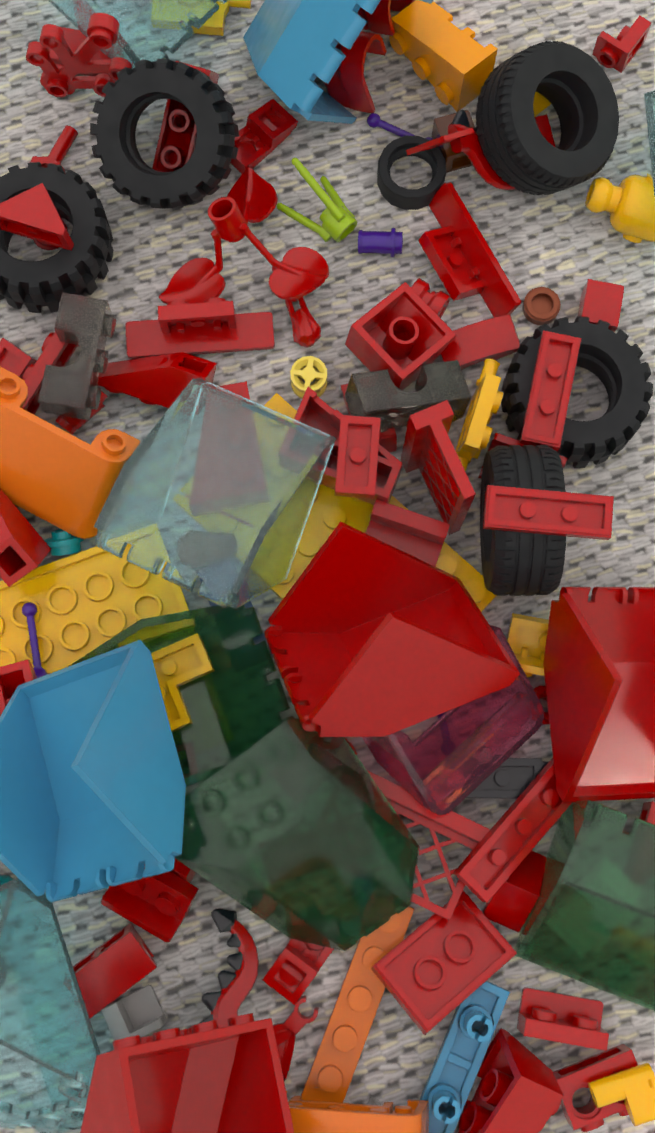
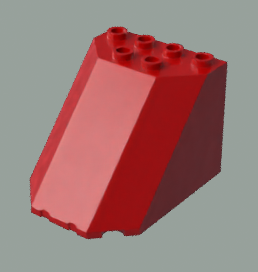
M253 1013L227 1019L228 1027L218 1028L217 1020L192 1025L188 1029L180 1030L178 1027L155 1032L152 1036L140 1038V1035L112 1041L114 1050L96 1056L80 1133H294L272 1018L254 1021Z

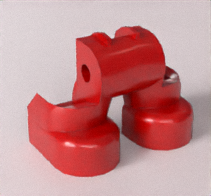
M381 0L372 14L360 7L357 13L367 21L362 30H370L373 33L361 31L351 49H347L338 42L335 48L341 50L346 57L330 82L325 83L329 95L342 106L371 114L375 112L376 109L364 77L366 54L373 53L385 56L387 50L380 34L393 36L395 33L390 10L401 12L415 0Z

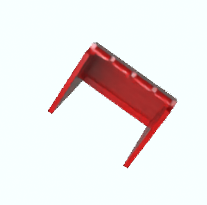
M341 521L269 617V623L274 626L268 627L264 632L303 730L317 732L319 737L388 736L509 687L520 675L519 670L460 578Z
M562 587L559 600L551 601L543 661L557 793L563 803L655 798V587H629L628 590L625 587H594L591 600H588L590 587Z

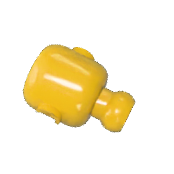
M648 173L646 177L634 174L625 177L619 186H615L607 178H595L589 187L585 206L594 213L610 212L612 227L622 233L623 238L633 243H640L642 240L655 242V179Z

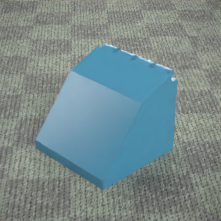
M265 0L243 37L257 75L291 110L298 112L308 121L352 124L357 118L314 81L318 77L325 83L330 82L346 57L341 50L335 48L339 42L347 49H351L367 23L357 13L361 7L372 14L381 0ZM420 0L429 4L433 2V0Z
M137 640L18 685L0 716V861L37 897L42 896L45 892L46 898L50 902L102 890L109 886H117L140 880L142 877L147 878L167 873L174 869L175 856L182 855L186 783L150 650L141 640Z

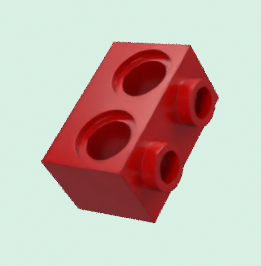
M621 1044L553 1072L564 1095L560 1105L568 1124L574 1130L580 1128L582 1132L591 1131L602 1126L605 1123L603 1119L616 1113H619L620 1116L629 1115L624 1100L597 1108L592 1096L588 1104L583 1107H574L572 1098L578 1089L589 1088V1082L638 1066L632 1049L625 1044Z

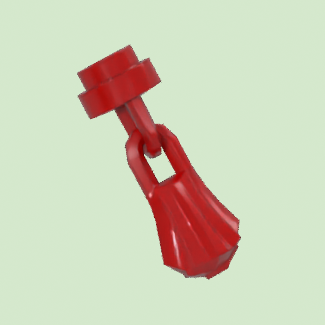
M304 297L285 300L292 321L294 342L307 348L313 346L321 337V328L310 314ZM299 301L301 308L295 311L292 302Z

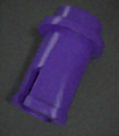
M392 228L391 232L359 230L358 254H391V257L394 258L395 254H402L403 232H396V228Z

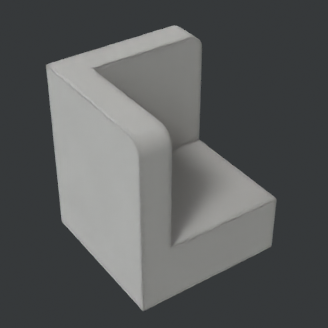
M147 985L107 1005L101 1010L114 1041L140 1035L141 1038L167 1023L166 1016L151 985Z

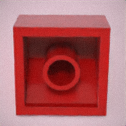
M404 282L351 325L345 345L387 390L396 397L426 371L455 339L456 334Z

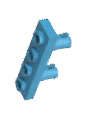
M489 981L481 985L456 1008L419 1099L429 1101V1133H454L510 994L508 990Z

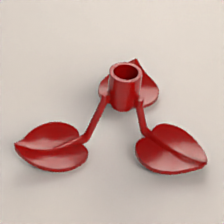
M247 167L227 197L216 199L208 208V216L216 228L211 232V236L214 239L216 263L214 264L208 258H195L188 261L174 274L165 291L159 295V298L165 304L174 300H184L192 304L204 303L206 299L219 297L226 285L224 278L219 274L223 269L221 239L234 243L246 236L274 268H277L269 277V286L273 294L281 299L294 300L311 293L325 282V279L329 277L330 271L323 256L307 247L290 249L284 255L282 262H279L250 231L248 222L258 223L266 219L275 209L278 196L270 183L261 178L251 167Z

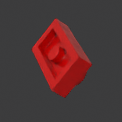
M341 415L335 496L375 499L381 418Z

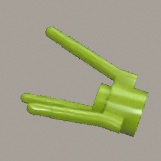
M293 158L292 164L327 207L319 218L323 222L322 226L282 203H277V209L319 234L325 242L331 238L336 242H341L357 226L358 222L355 216L347 209L327 177L322 176L320 178L326 190L325 192L299 159Z

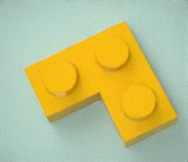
M198 633L151 653L172 732L193 724L179 686L215 671L201 636Z

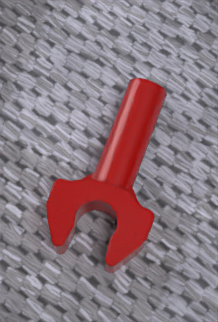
M66 125L49 155L42 157L33 156L30 162H40L43 168H47L49 163L61 166V162L77 137L78 132L73 127Z

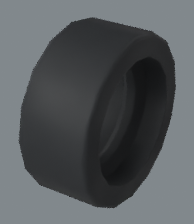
M403 136L393 140L383 149L378 160L377 185L382 196L391 205L404 210H418L429 206L434 195L444 184L446 160L439 147L408 155L421 158L431 166L432 179L427 186L419 189H406L398 186L390 177L392 164L397 159L407 156V149L431 140L420 136Z

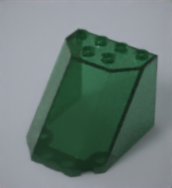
M299 718L283 722L185 796L182 855L175 856V858L290 939L346 951L355 945L358 939L368 936L389 921L392 915L395 913L399 914L411 905L415 867L418 863L420 846L345 738L319 737L317 732L303 730Z

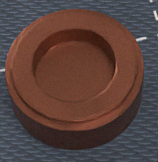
M537 287L528 292L522 309L528 321L536 325H543L555 320L561 304L558 295L553 290L546 287Z

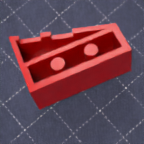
M310 387L306 389L278 455L280 469L335 490L340 421L343 414L337 409H332ZM380 444L378 449L375 499L357 498L374 505L376 499L389 503L400 477L403 464Z

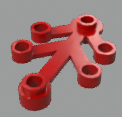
M94 13L90 16L87 28L88 37L74 53L64 39V31L53 24L42 26L40 42H30L26 52V60L32 65L40 66L43 71L40 79L41 85L49 94L55 97L71 95L76 89H93L96 94L105 97L106 94L102 92V89L107 82L115 83L118 80L116 73L123 68L132 69L131 62L121 57H115L111 60H90L99 49H109L117 41L120 24L116 18L106 13ZM50 49L54 50L62 65L53 62L49 56ZM100 73L96 76H76L77 74Z

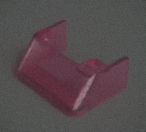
M490 625L520 672V675L509 687L447 711L413 742L402 731L384 737H362L377 763L424 808L438 815L447 814L457 807L538 731L544 719V709L501 628Z

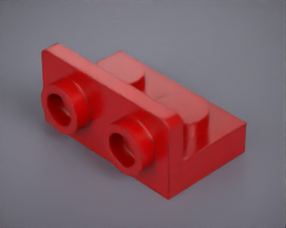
M167 872L147 878L142 877L140 880L117 886H109L101 899V904L168 943L172 940L187 916L199 888L177 875Z
M528 987L522 989L517 1029L523 1036L607 1051L609 1033L601 1028L603 1003L601 1001Z

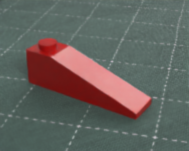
M500 1028L486 1051L477 1077L482 1079L472 1101L467 1099L459 1119L458 1133H539L550 1116H553L560 1107L561 1099L564 1095L552 1070L508 1031Z

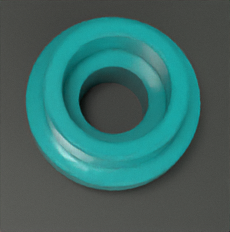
M62 529L51 531L52 537L45 540L51 548L52 556L80 552L82 550L80 542L84 541V539L75 537Z

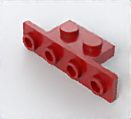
M451 182L444 183L429 204L430 209L442 228L424 232L418 240L453 301L481 294L494 318L511 314L521 304L519 296Z
M218 297L206 299L204 303L189 304V302L184 300L170 301L167 305L158 306V320L130 321L125 324L127 355L129 359L176 352L197 355L267 350L275 347L273 316L271 312L235 314L233 301H226L224 298Z

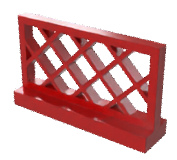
M445 400L409 416L400 460L406 473L419 469L443 522L450 524L448 530L450 535L460 531L476 493L448 436L454 413L448 400Z
M344 760L303 849L450 920L465 884L458 879L456 885H454L451 875L454 874L453 872L456 869L449 871L441 848L458 843L472 851L490 829L354 763ZM341 788L357 794L362 810L343 817L339 816L335 800ZM363 798L376 803V805L366 808ZM384 807L393 812L398 827L376 835L369 812ZM332 809L336 819L325 823ZM364 815L372 837L349 845L342 822ZM400 816L405 817L413 822L406 825H402ZM338 824L345 844L344 847L328 852L315 845L321 829ZM421 825L429 829L434 845L412 853L405 830ZM400 832L408 855L385 862L378 840ZM436 833L450 840L439 843ZM374 842L381 864L365 870L356 865L351 849ZM436 850L444 873L422 880L414 857ZM347 851L350 862L337 856V854ZM410 859L418 882L402 888L393 883L388 867ZM383 869L387 880L372 872ZM444 877L447 878L452 894L446 908L430 902L425 884ZM420 887L423 898L408 890Z

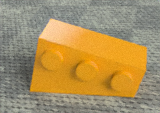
M415 0L391 18L395 30L393 36L389 35L392 48L397 54H404L412 62L413 70L420 79H427L434 86L435 93L443 104H450L458 111L479 96L485 80L494 68L498 50L490 43L483 47L473 39L475 37L473 30L469 27L460 30L451 23L453 16L435 2L429 4Z

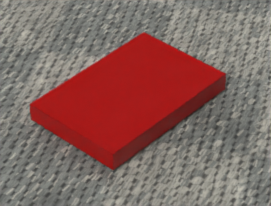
M463 890L450 920L437 914L432 915L375 963L371 970L422 1033L426 1035L509 962L517 952Z

